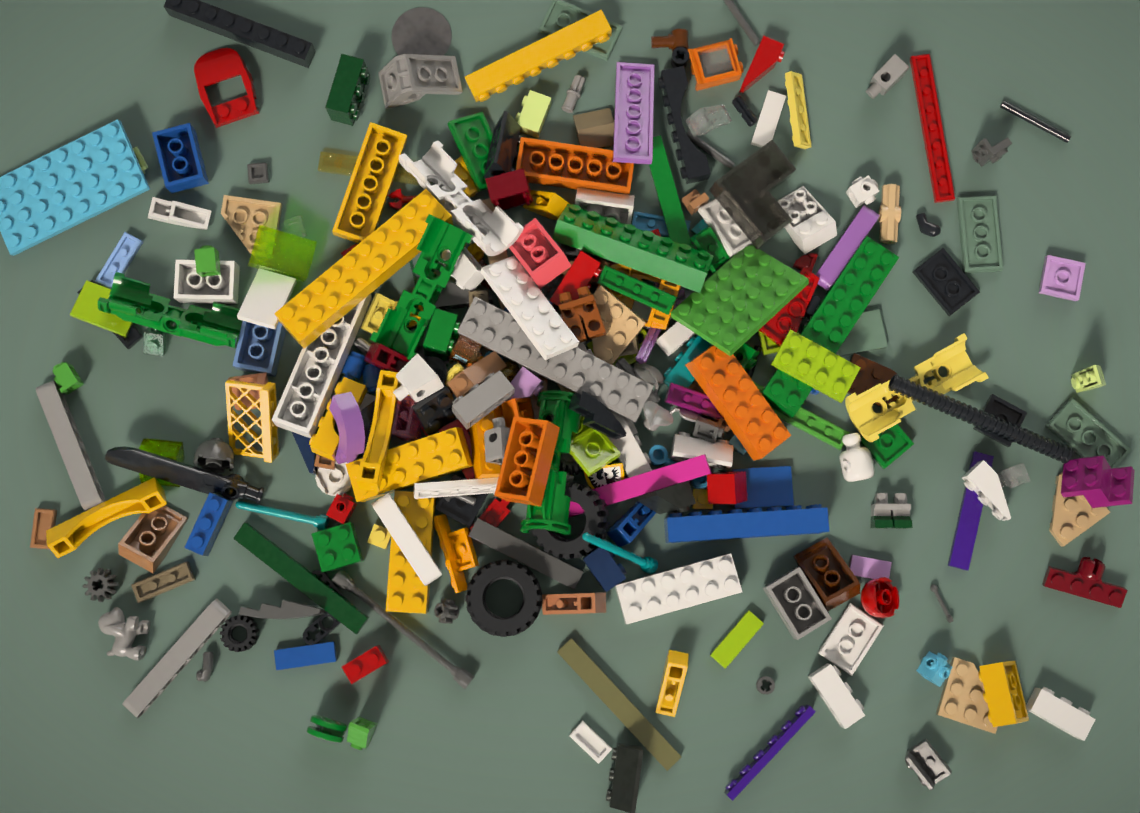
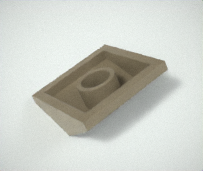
M610 108L573 115L580 146L594 148L613 146L614 120Z

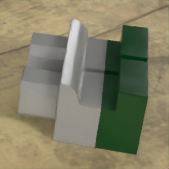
M876 493L874 504L871 505V528H913L912 520L910 519L911 504H907L906 493H895L894 504H888L887 493Z

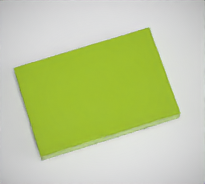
M86 280L70 316L127 337L133 325L132 322L122 320L114 314L102 312L98 309L99 298L108 299L111 289Z

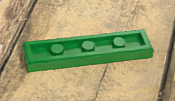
M605 265L597 282L604 287L667 315L670 314L677 299L676 296L607 265Z

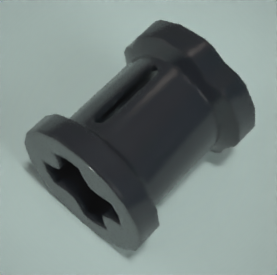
M683 47L673 50L671 59L673 68L680 66L685 68L687 66L688 50Z

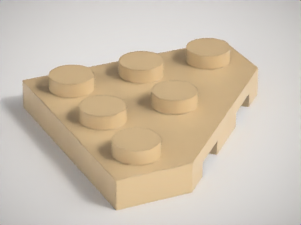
M224 195L221 215L253 258L273 261L282 204Z
M600 285L593 296L607 335L592 339L593 352L595 357L613 365L647 322L605 287Z
M1063 472L1056 476V493L1052 505L1053 516L1049 531L1061 547L1067 545L1110 513L1107 507L1092 508L1084 495L1063 497L1061 494Z
M952 657L950 665L953 668L945 681L936 714L996 734L997 727H993L988 719L989 707L983 697L984 685L979 679L977 668L974 663Z

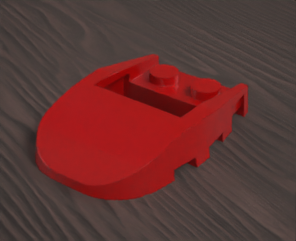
M221 48L202 55L196 61L194 73L198 92L216 128L259 114V109L255 103L257 97L253 86V78L239 53L231 48ZM241 75L248 95L212 107L205 87Z

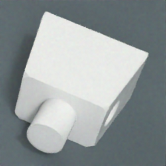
M417 353L396 374V378L401 386L394 390L393 394L399 401L410 395L415 402H419L442 389L444 385L439 376Z

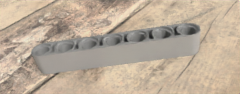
M53 380L36 387V393L82 508L87 511L106 500L65 396L59 390L61 387Z
M215 599L140 682L122 705L137 718L143 715L228 619L232 611L221 601Z

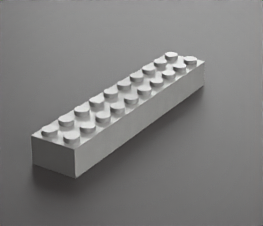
M474 297L457 331L460 335L576 393L584 391L590 394L609 410L635 423L654 387L577 347L544 360L511 314L477 297Z

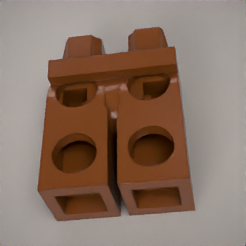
M587 286L577 289L580 299L572 301L570 292L559 294L561 303L559 308L562 319L579 343L588 341L582 324L583 320L590 340L607 335L593 294L591 295Z

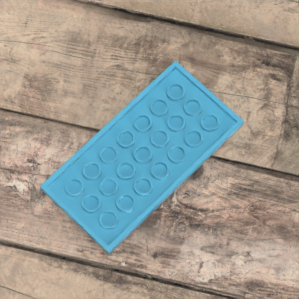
M117 119L0 177V232L10 255L15 256L150 190L121 121Z

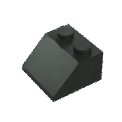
M689 481L636 497L638 502L656 513H667L668 516L672 513L690 510L689 506L696 504Z

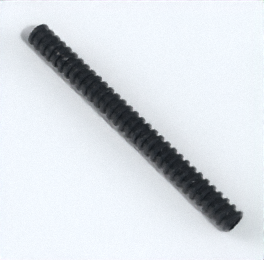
M897 374L889 382V391L894 390L896 394L900 393L901 396L905 395L906 398L911 397V400H916L918 403L922 402L923 405L928 404V407H933L935 410L939 409V412H945L947 415L950 414L951 417L956 416V419H961L963 422L967 421L968 424L978 426L980 429L983 428L985 431L989 430L990 433L995 432L997 436L1006 437L1007 440H1011L1014 443L1017 442V444L1028 447L1031 450L1033 449L1035 452L1039 451L1040 454L1050 456V458L1061 461L1064 464L1072 457V447H1067L1060 442L1045 438L1043 435L1039 436L1038 433H1034L1031 430L1028 431V429L1017 426L1014 423L1011 424L1009 421L1006 422L1005 419L1000 420V417H995L993 414L989 415L988 412L983 413V410H978L976 407L972 408L971 405H966L964 402L961 403L959 400L955 401L954 398L950 399L949 396H944L942 393L939 394L938 391L933 392L932 389H927L926 386L922 387L921 384L916 385V382H910L909 379L905 380L904 377L899 378Z

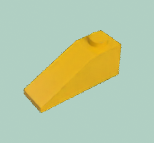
M668 650L655 713L675 717L688 668V653Z

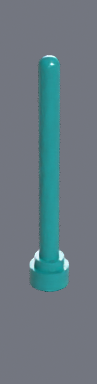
M243 501L235 503L238 509L313 524L318 530L327 529L329 524V517L324 514L314 517Z
M589 533L582 535L583 540L640 565L642 570L648 574L655 573L658 568V561L652 557L642 558Z

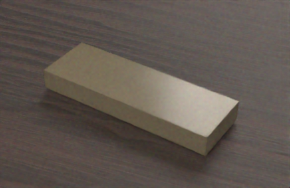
M186 561L131 584L137 602L141 603L196 579L189 561Z

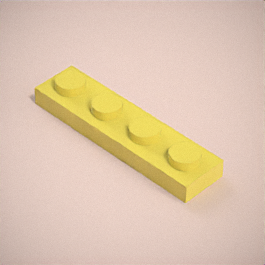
M790 71L785 73V86L787 88V103L790 110V123L793 133L792 141L794 147L808 149L811 148L803 78L802 74Z

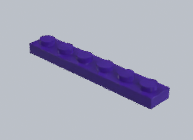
M803 705L800 706L794 713L796 716L792 721L787 720L782 725V731L777 736L773 735L768 740V746L764 750L760 749L754 755V761L750 765L746 764L739 773L741 775L736 780L732 779L725 788L727 790L724 793L733 801L816 711L809 705L805 707Z

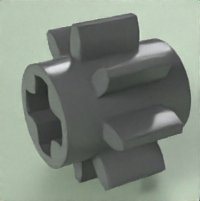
M441 599V603L435 606L434 613L439 618V623L452 624L453 620L458 618L459 608L454 605L455 600Z

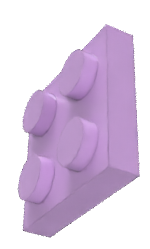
M1051 255L1045 256L1039 293L1078 301L1086 263Z

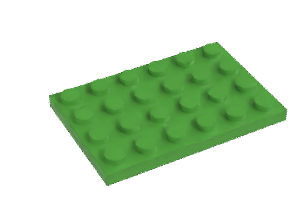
M751 244L735 254L704 282L700 293L694 291L671 311V318L731 356L809 284V279Z

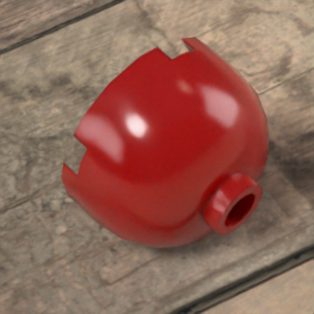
M876 578L868 581L863 586L861 603L869 615L877 618L891 617L895 615V609L899 608V593L896 586H892L890 583L892 581L889 578Z

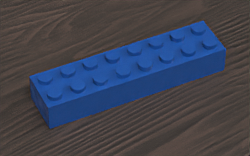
M821 504L806 506V509H802L801 505L786 507V510H782V507H770L767 511L763 512L762 508H752L747 510V513H742V509L727 511V514H722V510L710 511L708 515H702V512H690L685 517H682V513H672L668 516L669 518L664 519L666 543L830 532L828 508H822Z

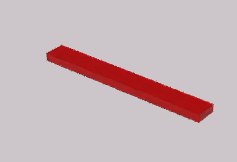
M930 54L911 56L910 64L934 202L954 201L955 194Z

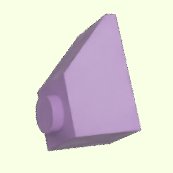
M522 367L511 381L515 392L508 400L531 398L533 395L537 396L543 389L541 385L543 381L525 367Z

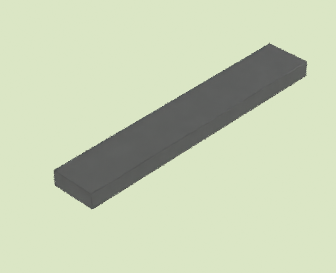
M479 518L476 519L468 535L574 590L583 574V571Z

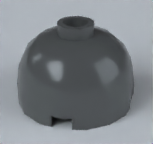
M211 438V440L201 443L196 449L193 464L195 467H197V464L202 466L204 470L224 473L225 469L229 468V471L234 468L235 456L229 444L221 438Z

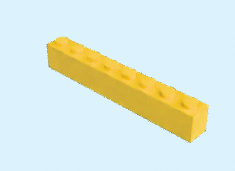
M601 9L465 76L466 83L476 102L486 101L491 97L490 95L496 92L502 93L510 85H518L529 76L539 75L542 72L541 70L547 67L553 68L557 66L559 61L563 59L569 60L580 51H588L598 42H606L612 36V29Z

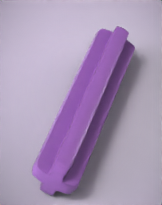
M649 328L636 356V361L639 364L647 362L662 329Z

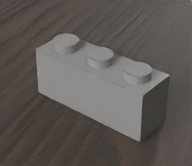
M501 371L493 372L485 378V382L480 385H474L469 390L470 393L455 399L452 405V412L464 427L469 429L512 397L515 388Z

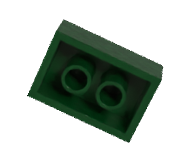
M341 54L325 106L332 121L353 126L355 120H358L360 115L358 108L365 98L364 88L370 82V74L364 59Z

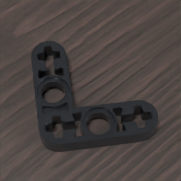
M314 570L312 572L314 575H322L321 580L324 583L329 582L330 585L328 586L348 600L325 572L321 570ZM325 612V614L305 629L303 639L307 644H317L338 627L341 622L328 612ZM325 617L333 619L332 627L325 628L323 626V619ZM316 624H318L325 633L322 634L320 631L315 635L316 640H309L310 634L308 632H315L318 629Z

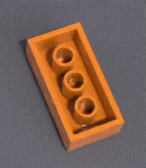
M513 417L494 496L508 502L534 506L542 505L560 427L547 420Z

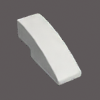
M152 197L148 218L207 230L211 210Z

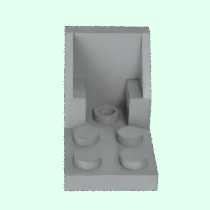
M403 54L394 57L378 72L385 108L392 109L420 100L425 94L459 95L462 93L455 56Z

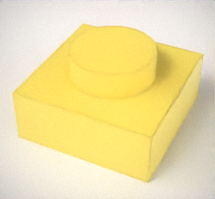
M374 524L367 543L387 549L391 534L387 528Z

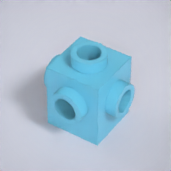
M929 651L921 660V664L916 671L923 678L940 687L944 680L949 677L953 667L947 662V657L939 652L936 655Z

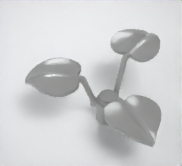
M645 363L633 364L636 376L651 385L654 384V392L657 394L659 384L664 382L661 372ZM646 401L643 405L646 418L643 424L652 431H656L659 426L671 425L673 423L672 414L676 411H679L682 418L696 422L699 416L705 418V415L678 406L669 412L653 401Z

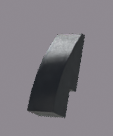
M584 391L572 394L568 409L584 416V425L613 439L626 436V431L621 423L604 404Z

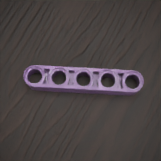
M863 205L816 273V276L820 278L818 281L819 286L827 291L831 288L879 218V214Z

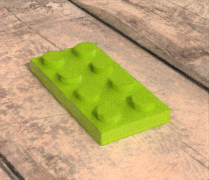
M791 329L771 363L772 366L840 403L843 402L861 368Z

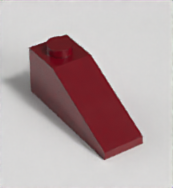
M372 343L364 361L384 371L399 372L410 361L407 357L380 343Z

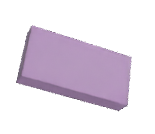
M851 555L849 568L855 576L869 579L889 578L892 562Z

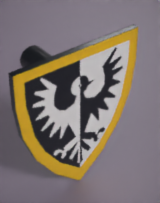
M623 463L608 464L591 476L584 472L588 485L591 489L624 480Z

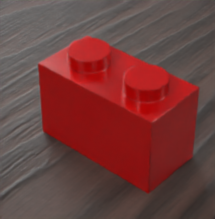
M377 645L343 665L342 669L350 683L353 684L384 666L389 660L381 646Z

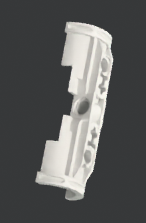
M439 141L433 142L429 151L421 160L413 162L405 153L399 155L400 165L417 179L419 185L424 190L427 189L452 215L453 221L462 230L474 236L472 240L488 256H495L504 252L519 238L524 229L519 222L515 223L499 206H496L492 212L480 199L472 201L463 192L467 185L454 173L457 163L443 150V145Z

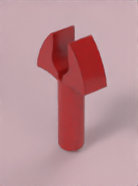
M397 189L389 194L388 197L398 198L399 201L397 203L391 202L389 206L399 211L403 205L408 204L418 195L404 196L401 189Z

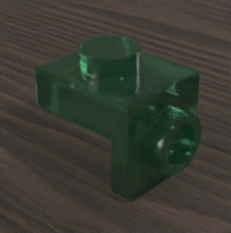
M148 327L144 331L143 354L164 356L166 335L168 333Z

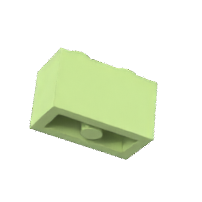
M532 90L529 91L528 96H524L521 104L523 106L522 112H518L515 118L516 122L521 126L520 132L539 138L552 104L551 97Z

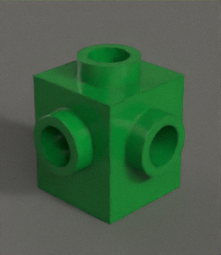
M744 343L734 353V356L747 372L748 369L751 370L757 362L755 359L760 352Z

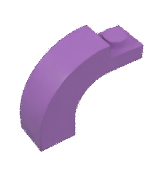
M352 392L333 395L329 408L335 418L339 431V445L335 456L338 464L350 463L356 460L357 455L363 453L365 447V430L362 415Z

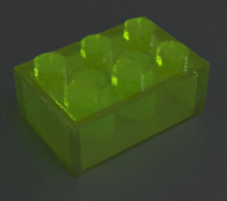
M259 225L248 266L305 282L308 278L317 241Z

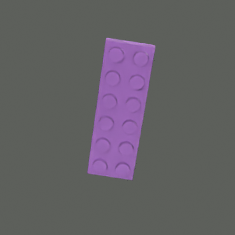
M617 62L613 162L652 165L653 64Z

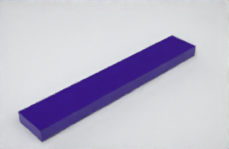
M976 451L973 452L969 470L982 460L992 468L994 456ZM966 486L948 566L969 571L983 504L979 501L975 491H970Z

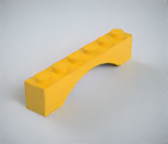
M380 370L371 430L356 480L361 490L380 491L398 405V399L393 394V391L401 386L396 378L398 372Z
M156 478L145 481L46 530L47 546L57 558H60L76 550L91 534L106 524L131 514L150 513L166 505L165 490Z

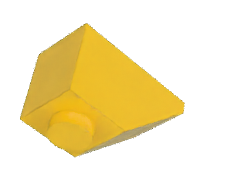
M531 190L534 202L530 203L529 206L527 204L523 205V208L548 219L558 220L567 204L570 203L556 193Z

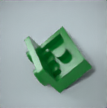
M710 226L690 238L693 243L690 245L691 248L707 251L710 255L714 256L709 269L712 273L716 272L715 268L730 259Z

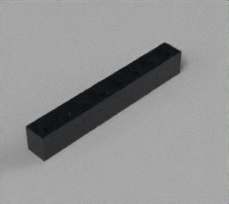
M166 0L163 6L171 17L309 68L316 52L311 42L200 0Z

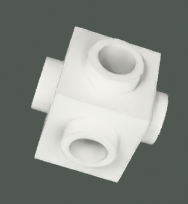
M868 175L865 178L861 176L852 182L853 185L846 191V194L857 208L864 203L868 205L876 200L875 196L879 192L877 182Z

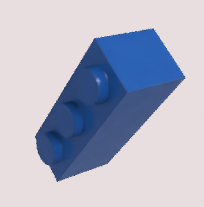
M209 492L184 548L202 556H209L233 501Z

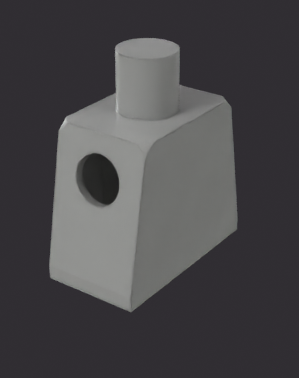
M894 54L872 77L871 86L866 90V93L872 99L879 93L884 96L905 76L909 66Z
M503 417L492 419L493 429L484 432L485 460L488 463L502 465L510 428L505 427Z

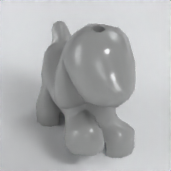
M115 607L112 611L103 614L99 618L100 630L107 635L115 637L112 649L107 652L108 656H127L138 661L144 658L146 647L141 645L132 647V644L137 635L149 633V620L139 622L138 616H130L125 622L123 611L118 607Z

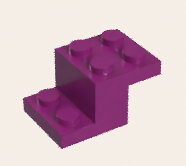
M1103 455L1072 459L1063 465L1061 494L1063 497L1084 495L1092 508L1132 504L1135 470L1132 466L1112 469Z

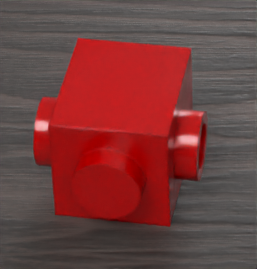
M343 493L342 496L336 494L326 515L342 524L348 523L357 503L353 502L354 498L346 493Z

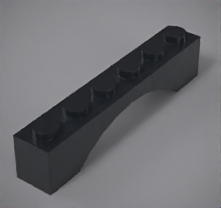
M684 66L662 70L661 76L658 78L659 88L664 91V96H662L664 107H668L669 111L667 121L673 128L671 137L673 143L677 144L676 157L678 161L681 160V177L686 180V184L709 180L711 173L707 157L690 141L682 124L681 102L688 86Z

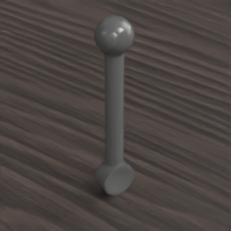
M932 584L930 590L935 593L949 623L953 622V618L938 592V586Z

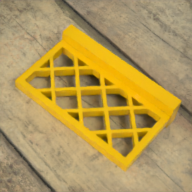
M227 380L225 382L229 445L236 455L264 458V462L272 463L279 455L278 427L272 421L277 408L276 383L268 382L264 385ZM232 387H237L243 394L237 397L232 392ZM251 389L260 390V398L258 400L249 393ZM244 395L253 403L249 408L240 400ZM235 403L244 411L241 415H238L233 410ZM256 406L261 411L259 418L250 411L252 407ZM244 414H247L254 421L251 425H248L241 418ZM236 421L245 429L243 432L239 433L234 428ZM254 424H257L262 429L261 435L258 436L251 429ZM246 431L255 439L251 443L242 436ZM237 439L246 446L244 449L235 447ZM257 441L263 447V452L257 451L252 445Z

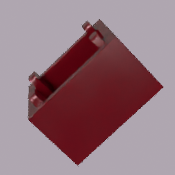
M523 168L485 179L494 208L499 206L504 211L525 204L529 206L530 203L534 202L529 181Z

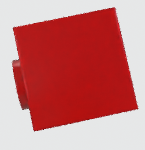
M746 471L715 472L707 475L708 504H738L747 501Z

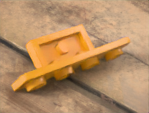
M446 514L434 516V527L438 533L440 547L445 556V564L451 576V585L455 593L466 591L467 583L463 570L479 566L472 539L468 536L470 533L469 529L466 527L451 532Z

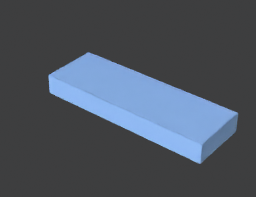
M124 232L95 282L111 289L115 273L124 274L142 246L143 241Z

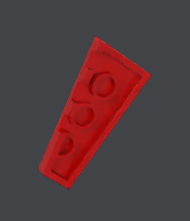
M805 267L799 273L809 279V284L759 329L760 332L780 347L790 329L797 333L820 279Z

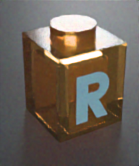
M460 335L449 358L469 367L473 362L479 361L482 355L479 350L482 345Z

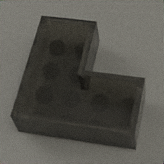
M771 140L715 181L709 189L757 250L783 231L793 221L770 192L789 179L796 171V168L775 142Z

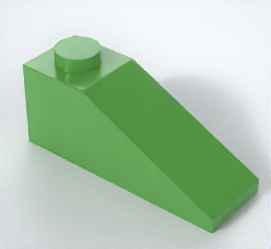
M362 717L352 720L348 727L347 742H350L351 747L355 749H366L370 744L377 723Z

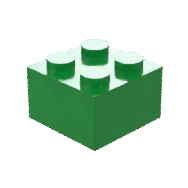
M435 308L423 343L426 356L438 357L443 361H447L449 356H453L455 350L454 339H458L460 335L457 331L461 322H458L457 314Z
M345 523L311 534L322 572L326 573L364 561L353 523Z

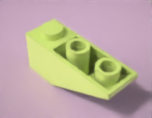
M1093 365L1071 375V384L1076 389V393L1106 385L1101 366Z

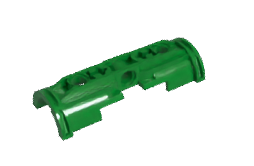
M428 214L425 221L428 225L417 247L422 252L412 271L420 275L412 293L403 290L395 310L388 308L378 332L373 331L370 340L404 354L408 357V360H411L418 353L416 348L436 308L435 303L442 289L446 287L466 243L471 244V240L474 238L472 234ZM448 249L451 252V256L448 260H443L442 252ZM440 261L441 263L446 264V266H442L441 264H438V262ZM439 270L441 272L440 276H436L434 271ZM418 305H423L424 310L420 311ZM413 315H418L421 319L413 317ZM412 320L417 322V328L414 331H410L408 327L409 322Z
M116 272L114 275L109 298L100 297L98 300L99 311L114 314L122 320L215 346L226 345L237 348L243 321L237 318L240 310L238 308L213 302L212 310L191 304L187 310L170 305L171 299L149 293L151 284L127 278L125 274Z
M543 391L537 395L538 400L536 404L540 407L538 420H545L548 415H553L552 423L560 427L542 505H527L526 519L521 521L522 527L520 531L522 533H529L531 529H546L562 534H570L571 525L568 524L571 497L565 495L567 472L559 471L561 453H570L572 432L579 433L581 415L568 409L572 394L574 393Z

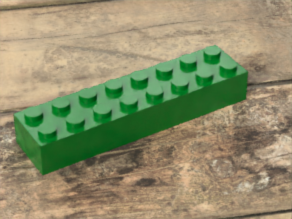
M567 204L557 220L552 238L554 241L699 293L714 258L707 251L696 250L687 244L674 242L668 237L657 236L651 231H643L632 224L618 222L615 218L601 216L595 211H587L575 204Z

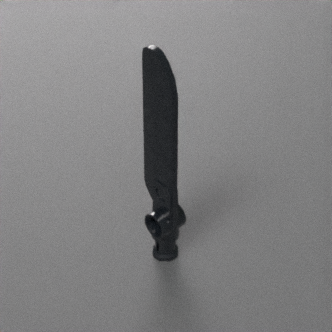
M114 447L109 449L105 455V460L112 465L205 494L221 492L222 496L228 500L247 498L259 504L264 492V487L258 488L249 485L238 474L225 476L133 447Z

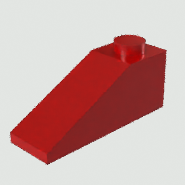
M763 35L740 88V93L743 94L774 69L777 62L781 63L785 54L782 51L783 43Z

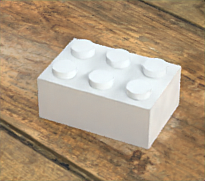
M176 260L174 299L179 303L213 304V302H217L220 304H238L240 266L235 261H220L221 275L201 277L196 273L195 260Z

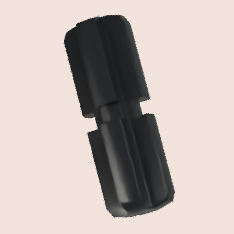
M741 96L736 97L732 101L739 114L742 113V118L749 127L755 125L758 119L751 109H748V105Z

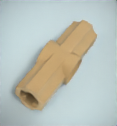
M896 184L882 186V200L878 221L880 222L879 239L883 244H896L898 239L901 206H899L900 186Z

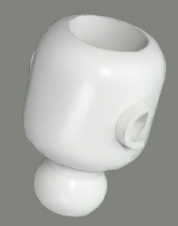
M859 433L847 434L842 437L846 451L840 453L839 459L843 477L848 482L869 479L875 473L870 450L866 447H860L861 436Z

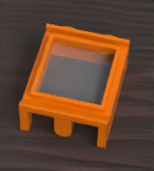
M732 38L688 49V59H690L692 64L691 74L695 75L697 82L695 86L696 91L740 80L744 69L742 62L738 61V47L736 44H733Z

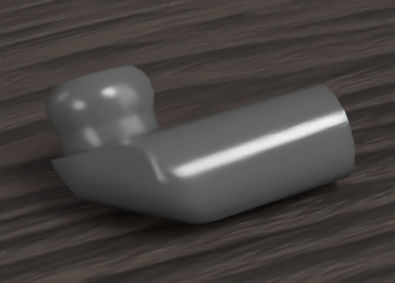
M213 652L203 653V671L199 670L196 673L198 681L206 682L210 679L213 669Z

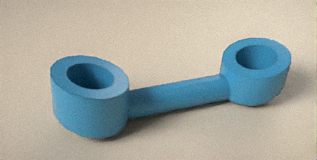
M655 445L649 450L648 456L651 463L655 466L663 464L668 466L677 463L668 458L666 448L661 445ZM707 475L692 479V486L696 489L707 488Z

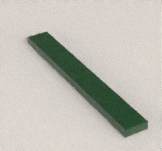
M244 522L234 536V540L353 633L358 634L369 619L366 614L249 523Z

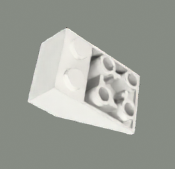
M804 186L771 204L788 234L804 254L837 236L836 221Z

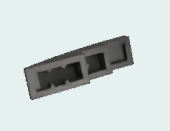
M282 600L281 607L264 603L261 604L260 610L240 607L239 615L265 619H298L322 615L326 611L321 608Z

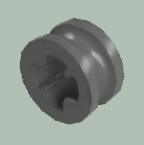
M763 676L757 680L756 688L759 693L768 695L774 691L775 683L772 678ZM763 680L770 682L768 691L766 689L762 690L760 687L763 685Z

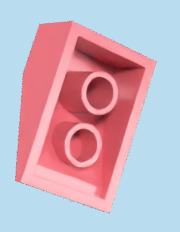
M535 218L523 226L524 229L521 235L509 249L538 288L541 289L570 268L571 264L564 252Z

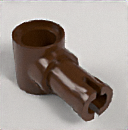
M675 29L668 36H651L652 48L669 47V49H672V52L678 47L688 50V31L686 29Z

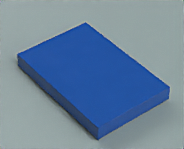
M791 466L732 469V471H746L747 501L734 504V509L794 505Z

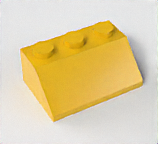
M1016 661L979 666V679L984 685L983 697L989 707L988 719L993 727L1029 721Z

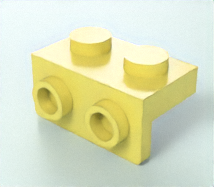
M376 293L360 328L371 334L373 331L378 332L388 308L395 310L398 301H393Z

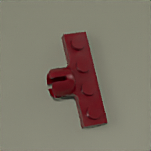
M1083 557L1076 572H1068L1048 566L1042 583L1044 587L1114 607H1122L1128 590L1124 587L1102 581L1101 578L1106 567L1102 561L1095 558L1090 560L1091 557Z

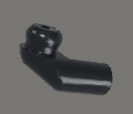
M925 213L916 215L921 233L930 237L938 236L941 233V228L938 225L927 221Z

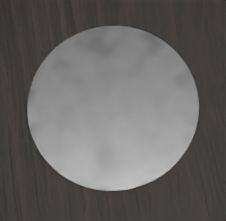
M420 7L406 11L396 20L391 37L393 47L398 55L444 56L451 44L452 34L450 25L443 15L433 9Z

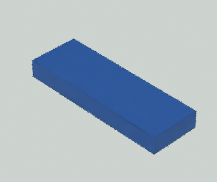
M335 641L274 650L276 670L337 661Z

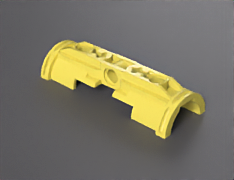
M963 333L954 339L953 344L915 366L916 374L909 380L910 382H916V385L926 386L927 389L930 388L933 392L938 391L939 394H946L951 390L958 391L974 381L982 382L989 377L986 372L980 371L973 365L965 351L967 337ZM941 366L947 369L946 377H941L938 373ZM931 376L935 377V379L930 380L928 384H924L925 378ZM890 380L882 385L880 383L858 396L856 393H853L845 399L846 409L851 421L858 432L869 442L879 439L878 434L900 423V418L916 410L911 397L906 398L905 395L901 396L900 393H894V390L889 391L888 385ZM892 395L898 396L896 403L890 402L886 404L885 401L891 399ZM875 402L880 403L882 406L880 413H875L872 409Z

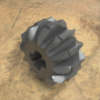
M98 568L97 572L94 570L90 571L91 577L86 576L84 578L88 581V584L82 586L83 588H88L85 595H91L90 600L92 601L98 599L99 602H104L105 599H112L111 593H117L113 587L119 585L118 582H113L117 576L111 575V570L109 569L104 571L103 568ZM99 582H103V583H101V584L104 585L103 588H99V587H101V586H98V583H99Z

